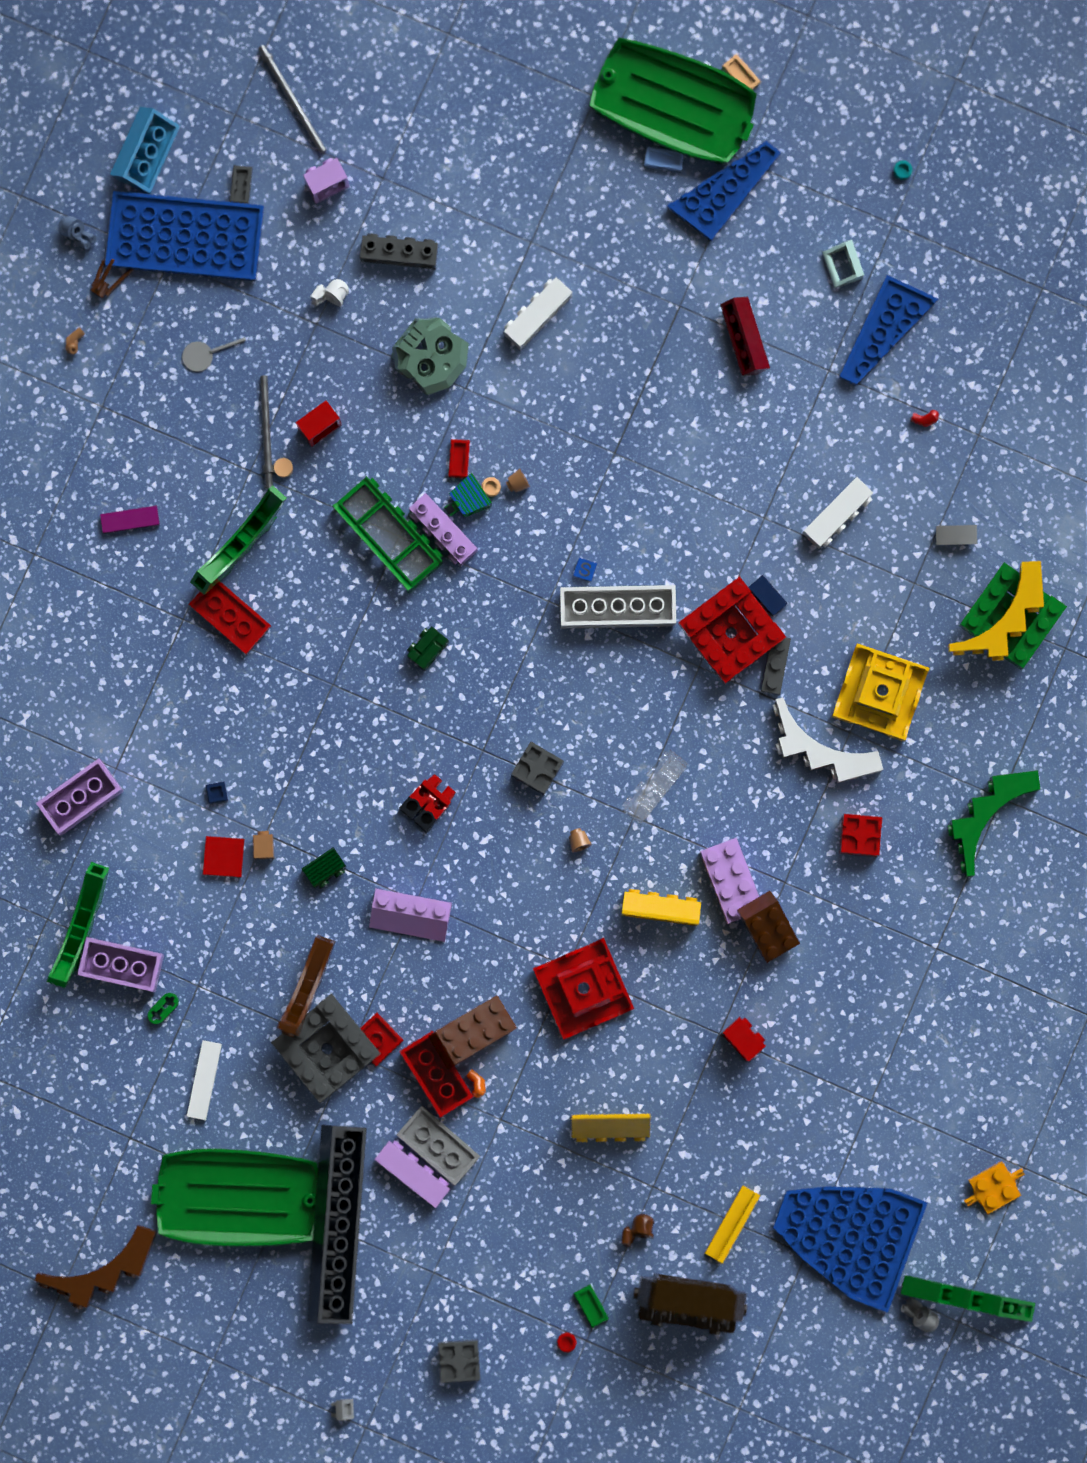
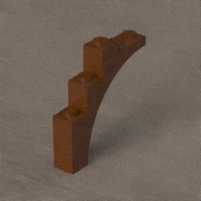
M320 935L315 937L299 982L277 1026L281 1033L290 1037L299 1036L307 1013L311 1009L317 989L322 982L336 941Z
M137 1225L124 1249L111 1262L98 1270L71 1277L53 1276L39 1272L36 1274L34 1281L39 1282L38 1286L49 1289L50 1286L56 1288V1292L67 1296L70 1293L68 1301L72 1302L73 1307L83 1310V1307H89L96 1286L99 1287L98 1291L109 1294L110 1291L114 1292L116 1290L122 1271H125L124 1275L136 1278V1275H142L157 1231Z

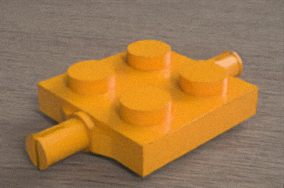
M1003 1161L989 1167L968 1179L974 1195L964 1200L966 1206L969 1207L978 1201L986 1214H990L1021 1196L1016 1187L1015 1180L1024 1176L1025 1173L1022 1168L1010 1173Z

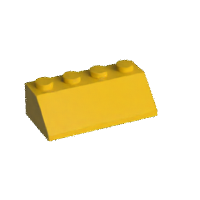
M629 889L628 892H624L621 916L698 926L701 902H697V898L686 897V900L678 899L677 895L667 894V897H659L657 892H648L645 895L640 894V890Z

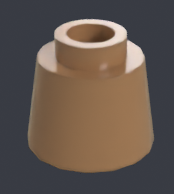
M518 469L509 476V481L506 482L511 492L515 491L517 493L530 487L521 469Z
M581 828L570 832L569 841L572 852L582 851L592 845L587 834Z

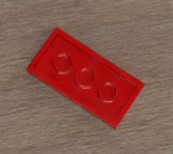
M222 582L217 583L205 594L199 592L189 603L190 607L246 655L271 628V625Z

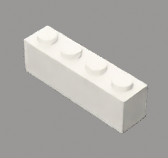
M557 277L553 281L549 279L543 286L544 290L540 294L537 292L531 298V304L527 308L525 306L522 307L517 313L518 317L514 321L510 320L505 325L504 335L518 349L522 350L572 298L573 292Z
M856 477L802 534L818 549L822 546L826 548L833 539L831 537L835 532L837 534L841 533L846 527L844 523L848 519L852 521L859 514L857 510L861 506L866 507L873 500L871 498L873 492Z

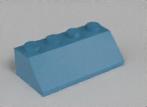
M140 107L110 175L124 184L150 194L180 125L153 108Z

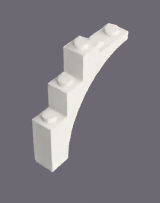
M784 698L775 700L773 710L775 716L779 715L781 723H778L780 734L785 736L779 738L776 744L778 755L782 754L783 758L805 753L806 756H803L805 767H809L810 771L832 765L833 768L830 769L833 780H837V783L883 770L878 751L864 754L845 753L819 744L797 725L788 711Z

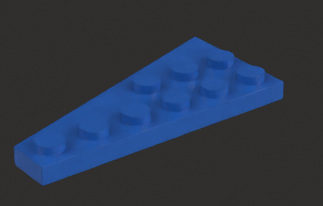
M765 141L739 160L734 161L725 169L697 185L696 188L682 195L676 201L668 204L667 208L712 241L780 156L781 152Z
M887 275L839 378L857 385L939 298Z

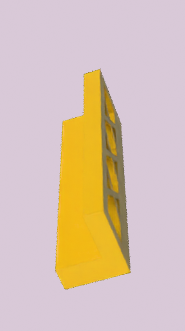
M742 1185L705 1254L723 1264L761 1195Z

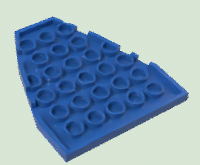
M826 1186L788 1190L783 1198L773 1228L806 1263L849 1298L888 1313L928 1202L891 1188Z

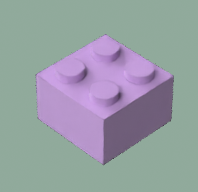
M329 158L322 163L323 165L317 168L311 167L303 174L305 184L315 203L349 187L348 178L338 158Z

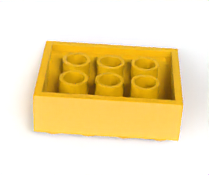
M650 1114L571 1115L572 1138H576V1142H587V1138H595V1142H607V1138H615V1142L626 1141V1138L634 1137V1141H646V1137H650Z

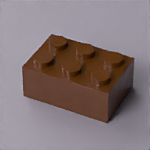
M771 891L766 892L737 910L755 946L767 963L800 944L778 900Z

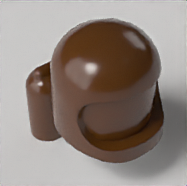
M647 1214L636 1215L632 1222V1228L630 1229L629 1226H626L623 1229L621 1244L624 1247H631L635 1237L654 1239V1234H652L653 1218Z

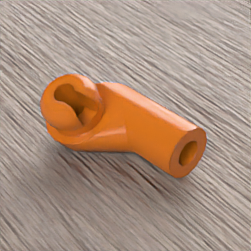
M471 1069L466 1077L474 1082L473 1096L480 1098L486 1092L485 1080Z

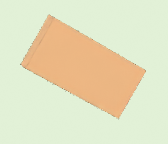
M737 54L722 65L727 74L738 79L752 90L761 83L758 77Z

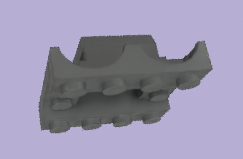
M332 993L307 1013L299 1036L290 1037L282 1033L271 1042L319 1103H322L381 1054ZM330 1043L333 1046L330 1054L323 1053V1044Z

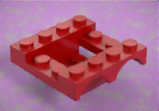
M740 576L678 623L724 685L745 668L756 662L774 646L786 639L785 634L766 613ZM734 628L737 632L736 637H727L726 630Z
M604 938L533 968L563 1040L634 1009ZM584 982L589 985L588 993L582 994L578 991L580 983Z

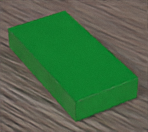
M591 1284L574 1293L592 1328L609 1319Z

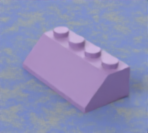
M375 889L369 928L445 942L452 903Z

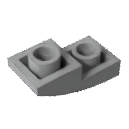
M977 525L936 526V545L977 544Z

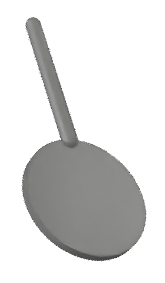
M242 338L214 349H210L203 342H192L183 351V362L191 371H204L212 363V353L245 342L246 339Z

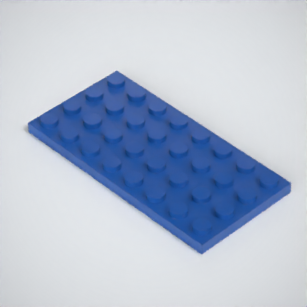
M113 191L105 266L107 267L111 259H114L112 267L256 281L264 205Z

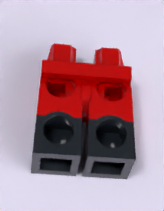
M435 774L428 780L425 779L399 807V810L412 821L415 818L414 823L426 833L430 831L432 826L451 805V800L456 794L449 786L442 793L436 788L441 784L442 780Z

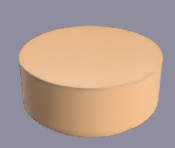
M280 458L274 464V471L279 477L286 478L292 474L293 464L287 458Z
M489 477L483 481L482 489L488 497H495L499 494L501 485L496 478Z

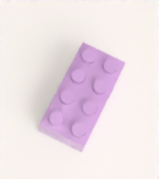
M98 758L36 804L57 834L62 836L121 794L123 789L103 761Z
M734 838L700 851V856L727 924L740 920L741 917L737 910L759 897L738 840Z
M86 937L78 975L156 993L164 955Z

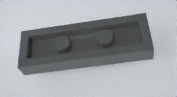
M786 637L785 640L769 650L761 692L780 695L791 638Z

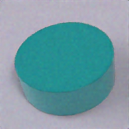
M905 160L898 161L893 169L894 176L899 180H907L912 174V165Z

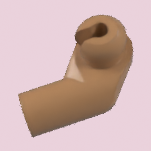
M80 327L66 338V351L69 354H76L78 352V340L85 335Z

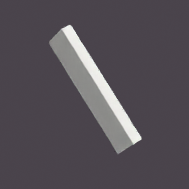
M202 1041L187 1117L207 1119L222 1044Z

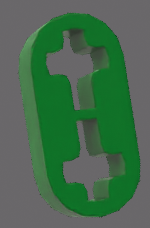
M174 993L163 995L149 1010V1021L153 1024L164 1022L179 1005L177 995ZM174 997V1006L168 1005L165 1009L163 1006L167 1003L166 998ZM162 1008L164 1011L160 1014L161 1019L153 1020V1011L159 1012Z

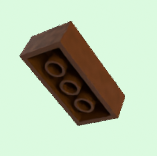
M496 995L436 1030L428 1037L447 1069H450L508 1035L517 1027L500 998Z

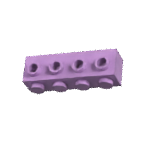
M426 493L409 507L411 519L415 523L420 522L424 526L422 530L428 537L432 535L437 540L435 544L441 551L445 549L450 554L448 558L453 564L456 565L458 563L462 566L478 551L477 547Z

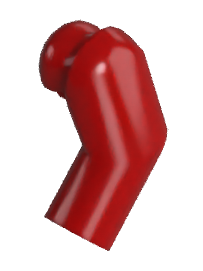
M931 410L930 413L924 416L913 413L910 422L923 427H929L939 420V413L936 410Z

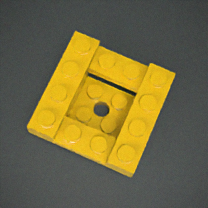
M857 643L832 717L905 742L930 668ZM878 686H886L888 693L885 696L879 695L877 692Z

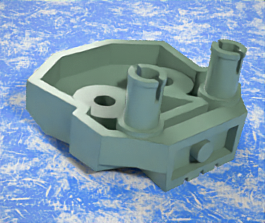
M439 317L415 318L392 347L393 353L391 357L394 360V369L405 378H411L425 395L447 389L466 368L469 343L452 333L451 327ZM421 342L423 349H416ZM440 342L444 343V347L442 349L439 348ZM422 364L426 365L425 371L421 370Z

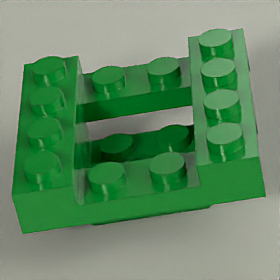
M1004 562L959 624V627L973 637H977L991 629L1003 617L1014 599L1007 591L1015 596L1019 582V572ZM1044 591V607L1039 609L1038 614L1036 612L1028 613V609L1025 610L1026 632L1021 633L1022 636L1010 637V634H1007L1008 656L1004 658L1020 670L1025 667L1067 608L1065 604L1052 595L1049 596Z

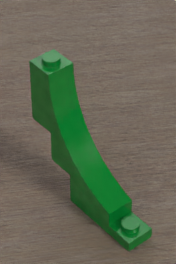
M908 1275L904 1276V1281L902 1282L901 1294L1000 1317L1032 1322L1036 1304L1034 1302Z

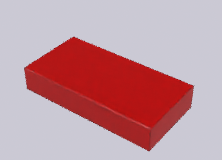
M451 439L449 478L465 479L468 476L470 440Z

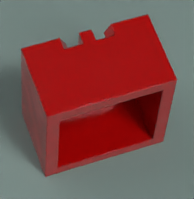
M327 400L295 422L299 432L311 447L342 425L339 416Z
M843 814L839 854L878 857L880 855L882 817Z

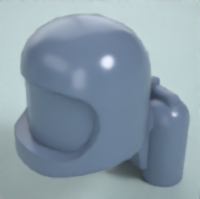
M66 216L59 222L60 233L71 240H76L75 244L88 250L90 243L96 241L95 235L84 231V223L81 220L72 216Z

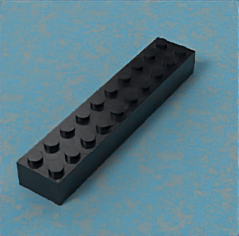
M321 1125L307 1321L352 1324L367 1128Z

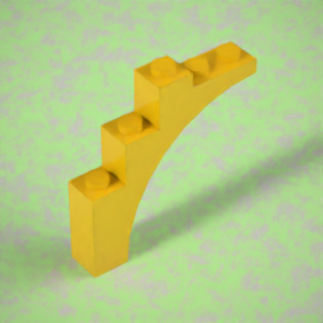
M1041 561L1021 562L1017 591L1003 617L991 629L977 637L963 642L948 644V653L953 652V656L965 655L964 652L972 651V655L984 654V650H987V658H992V661H1003L1004 657L1008 656L1007 634H1010V637L1022 636L1021 633L1026 632L1025 610L1028 609V613H1035L1044 607Z

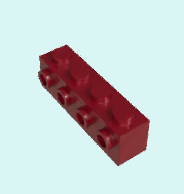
M736 297L720 304L742 376L757 375L770 369L749 298Z

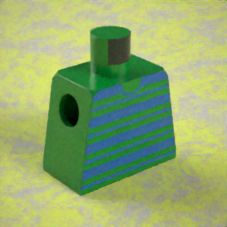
M471 473L449 493V497L453 502L446 505L444 509L449 517L459 511L463 518H466L491 507L492 502Z

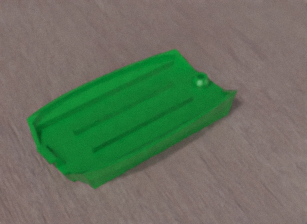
M618 37L606 57L594 85L589 106L598 115L661 146L690 157L722 164L729 162L739 150L743 140L748 141L754 126L751 120L753 118L757 93L733 76L708 64L657 46Z
M194 1149L163 1155L158 1175V1184H152L151 1204H157L158 1233L184 1242L220 1246H261L313 1241L318 1177L317 1162L280 1154L233 1149ZM309 1198L313 1199V1202L311 1204L308 1203Z

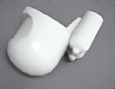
M335 279L329 283L326 289L323 285L317 286L310 296L313 305L318 306L320 303L328 300L341 307L343 299L349 293V288L344 281Z

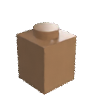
M258 831V835H253L254 859H275L274 835L269 834V831Z

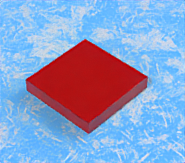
M206 836L203 875L242 878L245 839Z
M378 1013L374 1014L360 1028L381 1053L371 1062L375 1067L404 1041Z

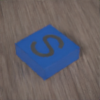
M579 558L573 577L592 582L597 563Z

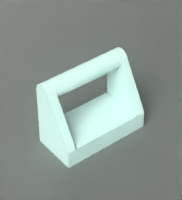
M852 240L822 252L834 288L863 279L864 272ZM845 250L853 275L840 281L831 254Z

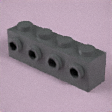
M368 233L367 236L362 235L361 262L436 269L438 243H435L434 240L424 239L423 241H416L412 237H405L404 240L397 239L396 236L387 235L384 238L378 237L377 234Z

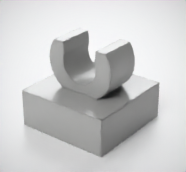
M353 1399L336 1400V1402L331 1403V1406H336V1413L331 1414L332 1417H336V1420L354 1419Z

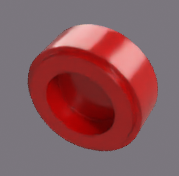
M569 1332L562 1333L557 1339L558 1348L563 1352H571L576 1347V1338Z

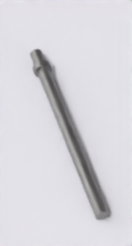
M265 45L260 46L258 50L263 57L262 61L268 65L319 153H324L326 151L325 146L273 61V55L269 54Z

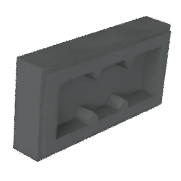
M233 165L230 202L249 204L252 167Z

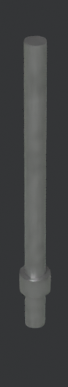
M263 375L260 376L264 465L262 468L263 474H265V489H269L273 486L272 474H274V465H272L268 376Z

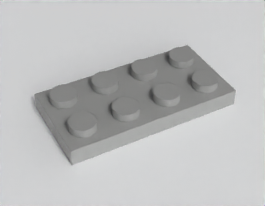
M423 1106L417 1110L397 1134L400 1139L454 1186L480 1158L473 1149Z

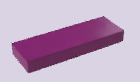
M157 505L100 514L103 534L160 525Z

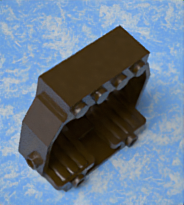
M654 1273L653 1277L640 1276L639 1287L634 1289L633 1299L637 1300L636 1304L639 1306V1319L651 1321L653 1326L662 1327V1323L677 1324L709 1330L708 1334L720 1335V1332L734 1333L736 1321H743V1316H746L747 1304H745L747 1294L744 1291L735 1290L728 1284Z

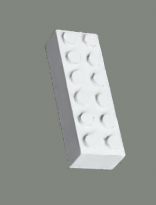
M675 585L560 588L561 629L676 626Z

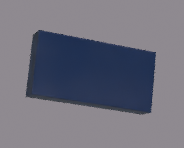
M763 575L748 587L772 616L788 604Z

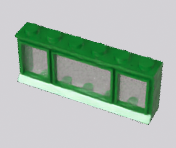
M366 476L332 507L343 518L345 523L355 531L356 535L364 541L370 551L380 559L381 563L390 570L396 580L410 593L443 564L441 559L443 556L436 548L433 550L428 545L430 541L424 534L420 536L416 532L418 528L411 520L407 522L403 517L405 513L399 506L395 508L390 503L392 501L391 497L386 492L381 493L378 489L380 485L373 478L369 479Z

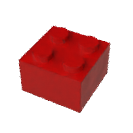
M739 1017L721 1034L742 1058L749 1062L766 1047L764 1044L766 1040L759 1032L755 1034L750 1029L752 1024L746 1018L741 1019Z

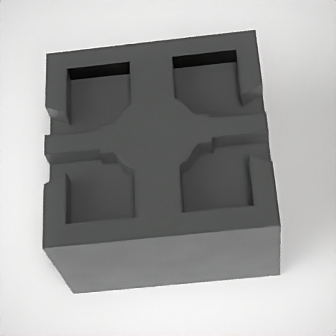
M530 742L511 776L545 795L564 761L535 743Z
M478 1339L439 1342L441 1383L481 1379Z

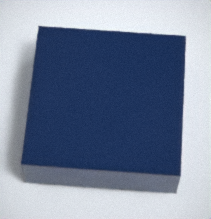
M224 781L205 785L209 804L228 801Z

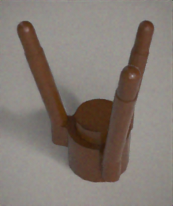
M111 259L100 279L105 261L102 260L90 291L101 298H104L105 295L109 297L111 292L134 269L126 271L110 288H107L109 284L105 282V279L115 260Z

